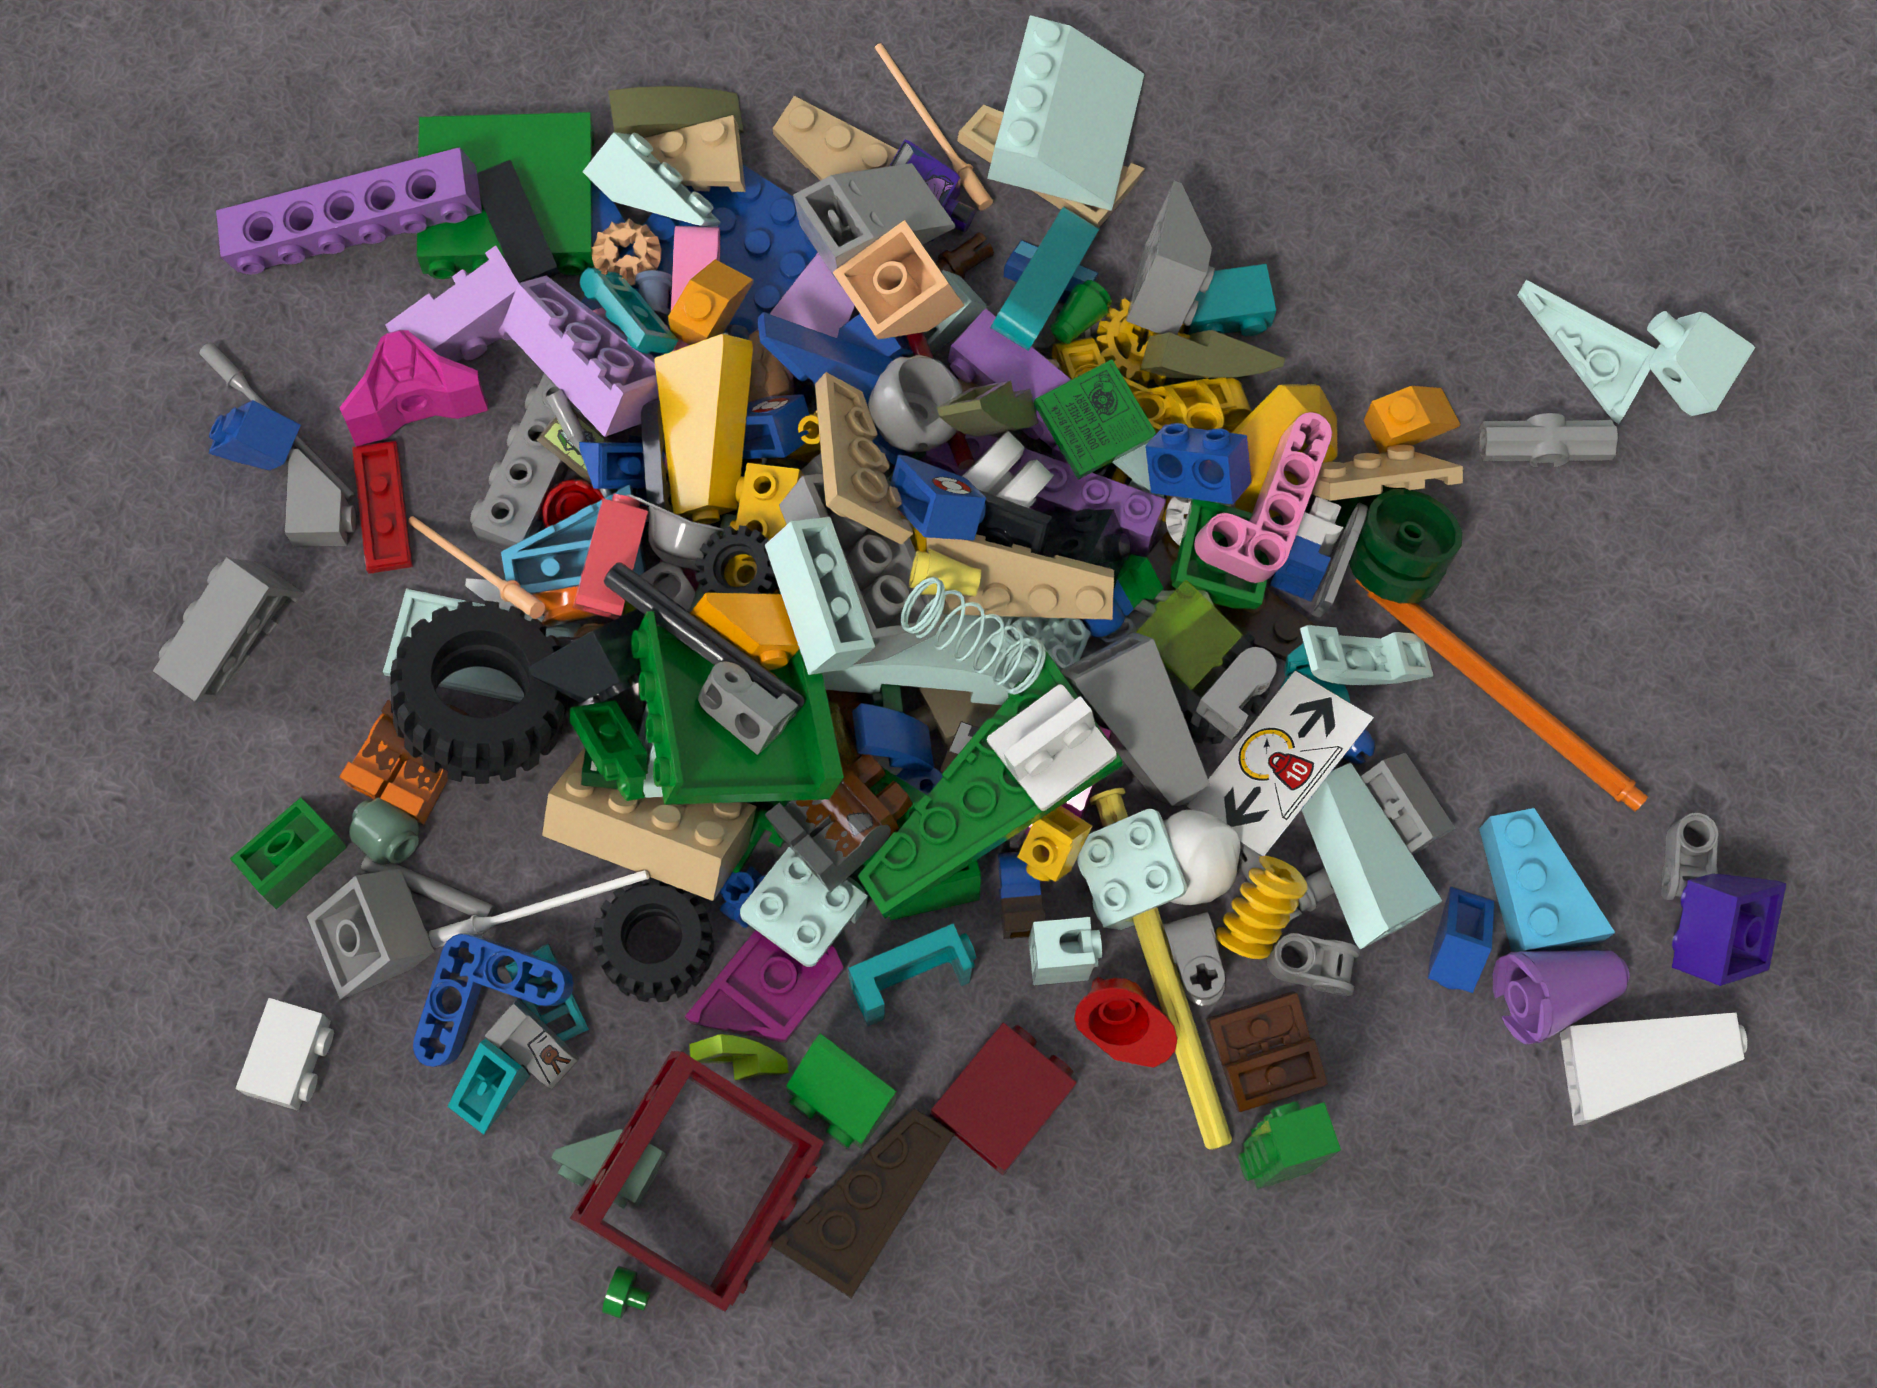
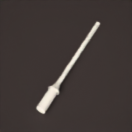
M643 870L492 917L472 915L470 919L431 930L429 932L430 941L434 948L444 946L452 936L458 934H472L482 937L485 931L495 925L649 879V874L647 870Z

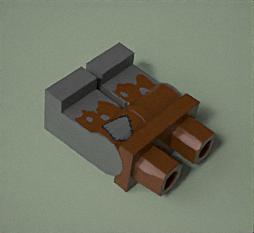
M862 754L848 765L840 758L844 778L830 799L795 800L789 802L784 807L778 803L765 814L778 835L803 860L805 865L830 893L878 851L894 832L899 831L900 828L896 821L913 805L908 794L895 781L891 782L876 796L869 790L886 775L883 768L872 755Z

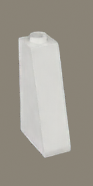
M1737 1013L1569 1026L1560 1032L1574 1126L1587 1124L1744 1060V1053L1747 1050V1035L1744 1027L1738 1024Z

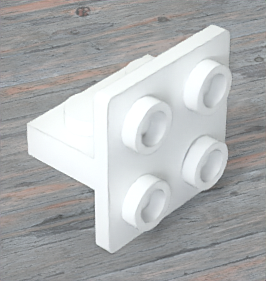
M1061 684L1054 687L987 737L988 744L1041 811L1050 808L1117 757L1115 749L1095 726L1091 708L1081 696L1074 699Z

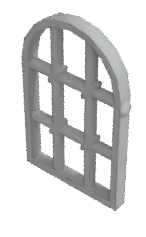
M1359 502L1346 524L1312 613L1314 616L1321 617L1334 603L1367 514L1368 506Z

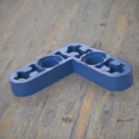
M458 934L452 936L443 947L414 1037L413 1050L416 1058L422 1064L431 1067L449 1065L458 1058L482 985L537 1005L556 1006L563 1004L569 999L573 991L574 982L571 973L561 964L478 935ZM460 948H468V951L474 954L472 963H464V959L458 956ZM507 956L513 958L518 967L517 976L510 983L503 982L497 972L498 964ZM460 973L459 976H468V982L460 979H450V974ZM531 975L536 977H551L552 975V981L558 984L556 992L547 993L545 986L537 983H528ZM449 987L458 989L462 997L459 1010L453 1014L447 1012L442 1004V996ZM436 1018L440 1021H453L454 1025L453 1027H444V1024H436L435 1021ZM440 1037L439 1042L445 1045V1050L443 1053H435L433 1056L435 1049L428 1045L429 1040Z

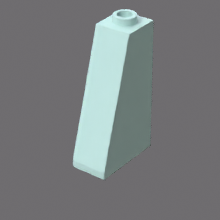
M1349 763L1332 770L1301 810L1354 941L1361 950L1414 922L1441 903L1442 899L1353 765Z

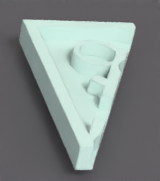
M1526 280L1517 296L1614 422L1619 424L1649 373V361L1657 349Z

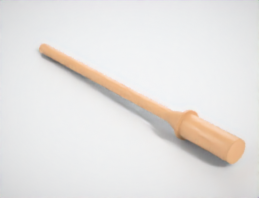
M882 43L877 44L875 49L951 160L954 171L961 177L962 186L977 208L982 211L990 207L993 199L974 173L973 166L965 163L958 157Z
M414 516L408 519V523L498 587L500 596L504 601L511 602L533 619L543 615L545 611L544 603L521 588L517 581L502 580Z

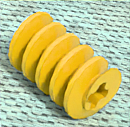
M1266 855L1259 856V862L1266 870L1256 867L1250 869L1248 875L1255 884L1244 882L1239 889L1245 898L1236 897L1233 899L1231 905L1236 913L1227 912L1223 917L1224 924L1227 927H1218L1215 931L1216 939L1223 946L1251 959H1264L1271 954L1273 943H1276L1282 935L1281 929L1285 928L1290 921V913L1297 909L1299 898H1302L1308 890L1307 882L1295 867L1280 859Z

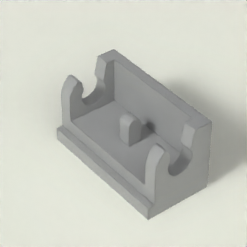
M1406 753L1384 759L1360 776L1412 855L1429 847V843L1444 837L1456 829Z

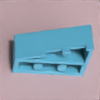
M630 485L614 493L624 496L631 494L634 496L633 488ZM613 494L610 495V496H608V497L605 498V499H608V500H611V501H612ZM602 500L503 550L501 556L506 581H517L521 588L531 595L578 586ZM640 541L633 571L639 576L646 572L642 541Z

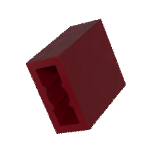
M1004 1022L938 1100L930 1113V1116L954 1133V1136L1002 1176L1064 1102L1077 1083L1071 1078L1074 1073L1073 1070L1064 1061L1055 1055H1051L1049 1059L1034 1048L1037 1041L1032 1035L1018 1025L1011 1029Z

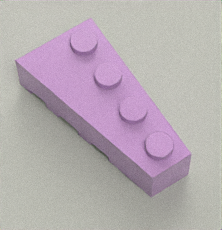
M548 276L518 283L502 328L552 382L560 390L562 389L567 398L604 437L641 424L642 407L650 401L659 399L654 357L632 348L627 342V336Z

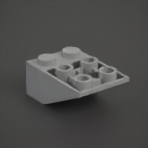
M912 163L831 175L793 195L799 225L832 274L833 271L904 220L922 245L955 228V224Z

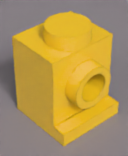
M1060 806L1032 824L1017 858L1027 863L1026 871L1033 878L1040 881L1053 880L1056 882L1072 870L1092 825Z

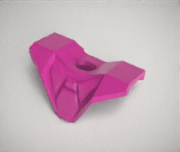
M398 330L387 333L380 338L364 376L339 408L355 445L360 446L386 439L404 424L433 416L459 419L488 411V400L485 398L478 370L437 355L408 330Z

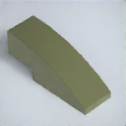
M679 86L634 87L608 90L614 131L617 133L631 135L632 133H637L646 138L731 115L735 117L739 133L744 132L737 93Z
M1213 330L1192 333L1189 340L1173 333H1164L1149 336L1140 370L1164 377L1184 380H1201L1206 378L1211 380L1261 374L1283 367L1285 358Z
M1011 380L969 388L937 407L939 417L947 424L964 434L972 436H988L1006 431L1025 429L1038 424L1031 390L1026 389L1014 392Z

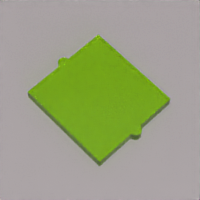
M1184 580L1164 602L1159 601L1154 606L1156 611L1135 632L1154 639L1162 662L1190 689H1193L1213 667L1221 666L1223 663L1221 658L1243 636L1187 580Z

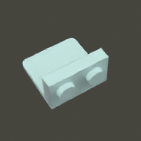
M1154 809L1143 810L1088 834L1077 857L1079 869L1087 880L1093 897L1094 911L1104 928L1122 930L1134 926L1132 917L1180 898L1187 891L1186 882L1162 817Z
M788 847L741 906L740 917L744 922L806 967H812L817 964L849 921H852L854 924L866 910L868 895L850 877L846 878L830 893L805 865L803 860Z

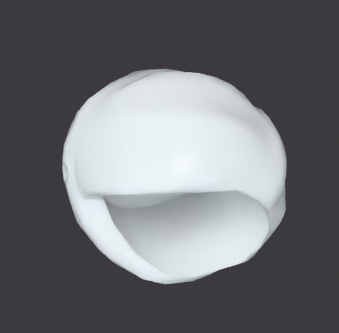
M1182 810L1164 820V826L1187 885L1185 895L1170 902L1181 905H1197L1211 902L1225 894L1234 884L1237 875L1240 855V839L1237 832L1216 816L1200 810Z

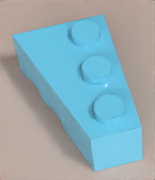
M1535 808L1490 816L1479 828L1511 952L1563 951L1603 943L1615 934L1610 923Z

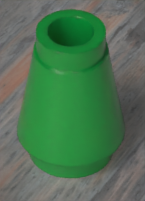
M1086 280L1083 284L1075 285L1055 321L1051 324V332L1059 341L1065 344L1071 343L1073 339L1108 315V307L1112 303L1110 295L1100 284L1092 280Z

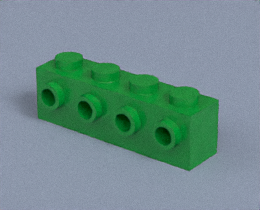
M1299 1101L1270 1110L1271 1114L1263 1117L1264 1121L1257 1123V1127L1250 1130L1252 1135L1242 1144L1244 1152L1239 1153L1238 1158L1246 1181L1254 1179L1258 1190L1313 1172L1340 1152L1341 1148L1325 1102L1301 1109Z

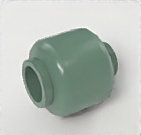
M380 797L374 800H365L354 810L349 836L352 842L372 862L380 865L388 863L398 864L411 856L417 848L419 824L412 815L380 799Z

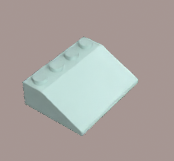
M1030 15L987 179L1112 211L1144 73L1072 26Z

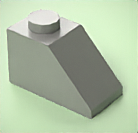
M290 449L285 521L286 536L293 547L347 546V533L355 532L356 528L354 506H349L342 491L299 449Z

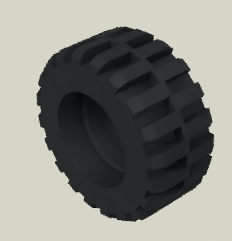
M485 600V606H473L472 601L458 602L457 609L449 611L447 606H444L432 612V621L428 622L426 619H420L411 627V637L402 638L397 647V658L392 661L390 683L393 725L397 736L404 738V748L413 758L423 755V766L433 773H438L440 768L448 771L447 779L462 782L463 776L475 777V784H489V777L499 775L501 781L515 778L517 768L522 767L524 771H529L539 764L540 753L543 756L549 755L556 745L557 735L562 734L566 722L569 696L531 676L527 668L562 648L555 636L549 635L546 637L547 626L541 621L533 618L531 621H528L524 618L525 612L519 608L510 606L508 611L500 609L499 602ZM469 667H488L501 671L511 677L522 689L524 697L514 708L501 715L475 718L462 715L449 708L438 697L436 688L446 677L458 670Z

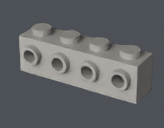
M545 373L539 385L534 384L530 388L525 401V409H527L521 423L515 422L507 439V446L509 448L503 461L497 460L489 476V485L491 486L485 499H478L470 517V522L478 540L504 550L539 532L543 523L542 505L549 490L563 481L569 468L568 465L537 441V438L555 416L546 397L560 390ZM567 398L571 408H573L577 413H579L588 422H590L582 414V412Z

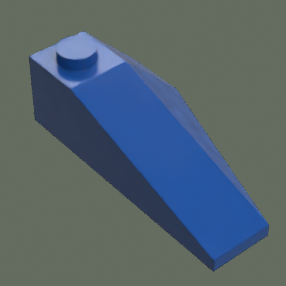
M765 312L757 318L760 343L798 380L806 381L810 378L815 386V383L827 372L862 391L867 406L870 394L881 373L894 360L891 357ZM875 426L878 435L872 440L873 443L879 448L881 453L885 454L889 462L896 465L898 455L904 456L906 451L898 449L885 441Z

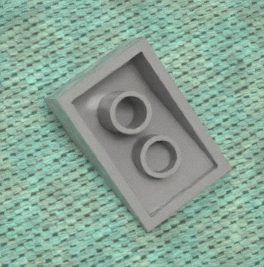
M1175 180L1144 244L1126 321L1159 334L1173 333L1177 335L1182 324L1187 326L1191 324L1198 307V301L1194 299L1198 291L1206 293L1213 278L1215 268L1209 266L1212 251L1211 244L1182 183Z

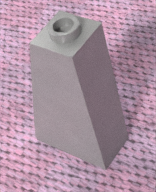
M1133 632L1060 670L1077 696H1081L1091 708L1094 720L1098 726L1111 730V745L1153 798L1171 806H1180L1191 802L1197 797V792L1210 786L1153 638Z

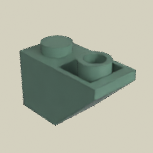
M623 1129L555 1149L551 1158L555 1163L561 1165L557 1174L583 1187L587 1178L594 1179ZM651 1144L647 1145L612 1204L622 1209H625L628 1202L638 1207L640 1206L666 1158L663 1150Z

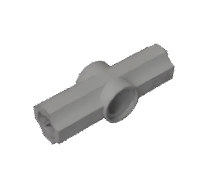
M1558 413L1535 415L1527 421H1483L1479 431V451L1482 461H1529L1533 467H1538L1537 463H1554V467L1566 464L1568 461L1613 460L1616 456L1618 442L1617 426L1614 425L1613 420L1566 421V418Z

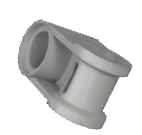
M1691 813L1674 823L1667 831L1665 863L1662 870L1661 896L1663 899L1673 900L1675 896L1681 897L1690 879L1712 873L1718 874L1717 846L1719 834L1715 822L1709 816L1702 813ZM1684 827L1691 828L1697 833L1700 841L1699 847L1691 846L1686 842L1683 836Z
M1208 912L1163 924L1174 964L1177 966L1187 998L1199 1006H1211L1217 1003L1222 998L1225 990V972L1218 953L1219 947ZM1205 973L1208 979H1214L1211 981L1210 990L1203 991L1200 984L1192 985L1197 982V974Z
M1291 933L1283 936L1273 946V951L1267 957V966L1270 972L1282 981L1309 986L1317 991L1351 996L1354 991V986L1350 984L1354 958L1359 957L1360 949L1354 944L1343 941L1324 940L1299 933ZM1282 948L1294 949L1301 958L1300 968H1291L1283 962L1281 957Z

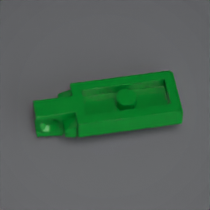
M616 700L571 707L570 723L599 773L604 776L606 781L616 780L618 791L626 801L645 798L643 786L646 774H648L647 751Z

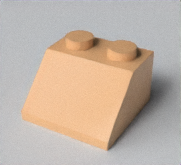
M905 220L833 271V274L878 340L930 331L965 306Z

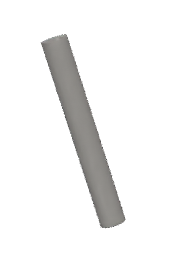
M365 856L362 862L361 869L369 873L400 869L407 887L411 891L470 916L490 917L495 908L492 904L398 864H376L367 856Z

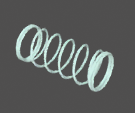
M936 577L927 578L914 588L908 596L901 613V625L905 631L911 634L915 633L916 638H923L928 635L941 617L946 595H957L962 605L954 609L940 625L934 641L936 650H943L953 642L964 621L965 607L974 606L980 611L981 617L973 621L958 639L954 650L955 660L962 662L969 658L981 640L985 619L994 618L999 622L1001 628L993 632L979 648L973 664L975 673H983L992 666L1001 651L1005 635L1004 630L1010 629L1017 632L1020 640L1013 643L997 661L993 671L994 684H1002L1005 691L1015 695L1025 691L1038 678L1046 658L1045 646L1041 641L1033 637L1023 638V633L1016 626L1004 627V623L999 615L993 613L984 615V609L979 603H965L960 591H945L942 580ZM936 583V597L926 605L916 625L909 627L910 612L917 598L928 586ZM961 610V616L954 633L944 645L939 646L938 641L943 628ZM981 621L980 631L973 646L962 658L958 657V650L963 639ZM932 622L931 626L924 633L919 634L920 631ZM1001 632L1000 641L992 659L984 668L978 669L977 664L982 651ZM1019 645L1009 656L1004 666L1002 680L997 681V671L1002 661L1015 646ZM1037 645L1039 654L1031 673L1019 686L1011 688L1009 679L1019 666L1023 652L1030 646Z

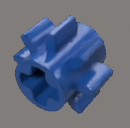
M749 867L747 873L732 872L719 892L727 901L719 908L720 911L730 920L734 919L743 928H747L748 924L740 917V908L766 875L762 876L754 867Z

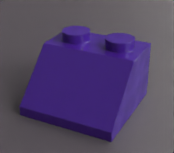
M1715 873L1688 880L1687 886L1681 895V907L1683 910L1679 929L1675 933L1672 942V948L1675 951L1672 968L1719 986L1768 971L1770 969L1787 883L1777 880Z

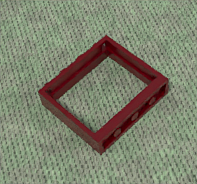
M671 1051L570 1219L714 1308L726 1312L729 1305L733 1306L739 1294L745 1293L748 1286V1280L745 1278L754 1262L760 1263L769 1252L773 1243V1238L770 1235L779 1219L784 1221L793 1211L798 1199L795 1192L803 1178L809 1179L818 1168L815 1164L821 1155L819 1151L824 1141L686 1053ZM687 1079L793 1145L710 1286L603 1221L604 1216Z

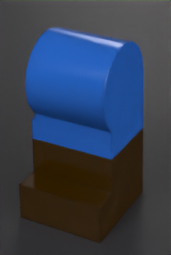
M1019 852L998 853L999 898L1003 939L1027 938L1030 936L1033 922L1046 921L1040 880L1033 878L1027 873V863L1017 858Z

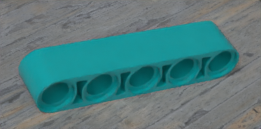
M1062 207L990 328L1029 351L1098 233L1099 228Z

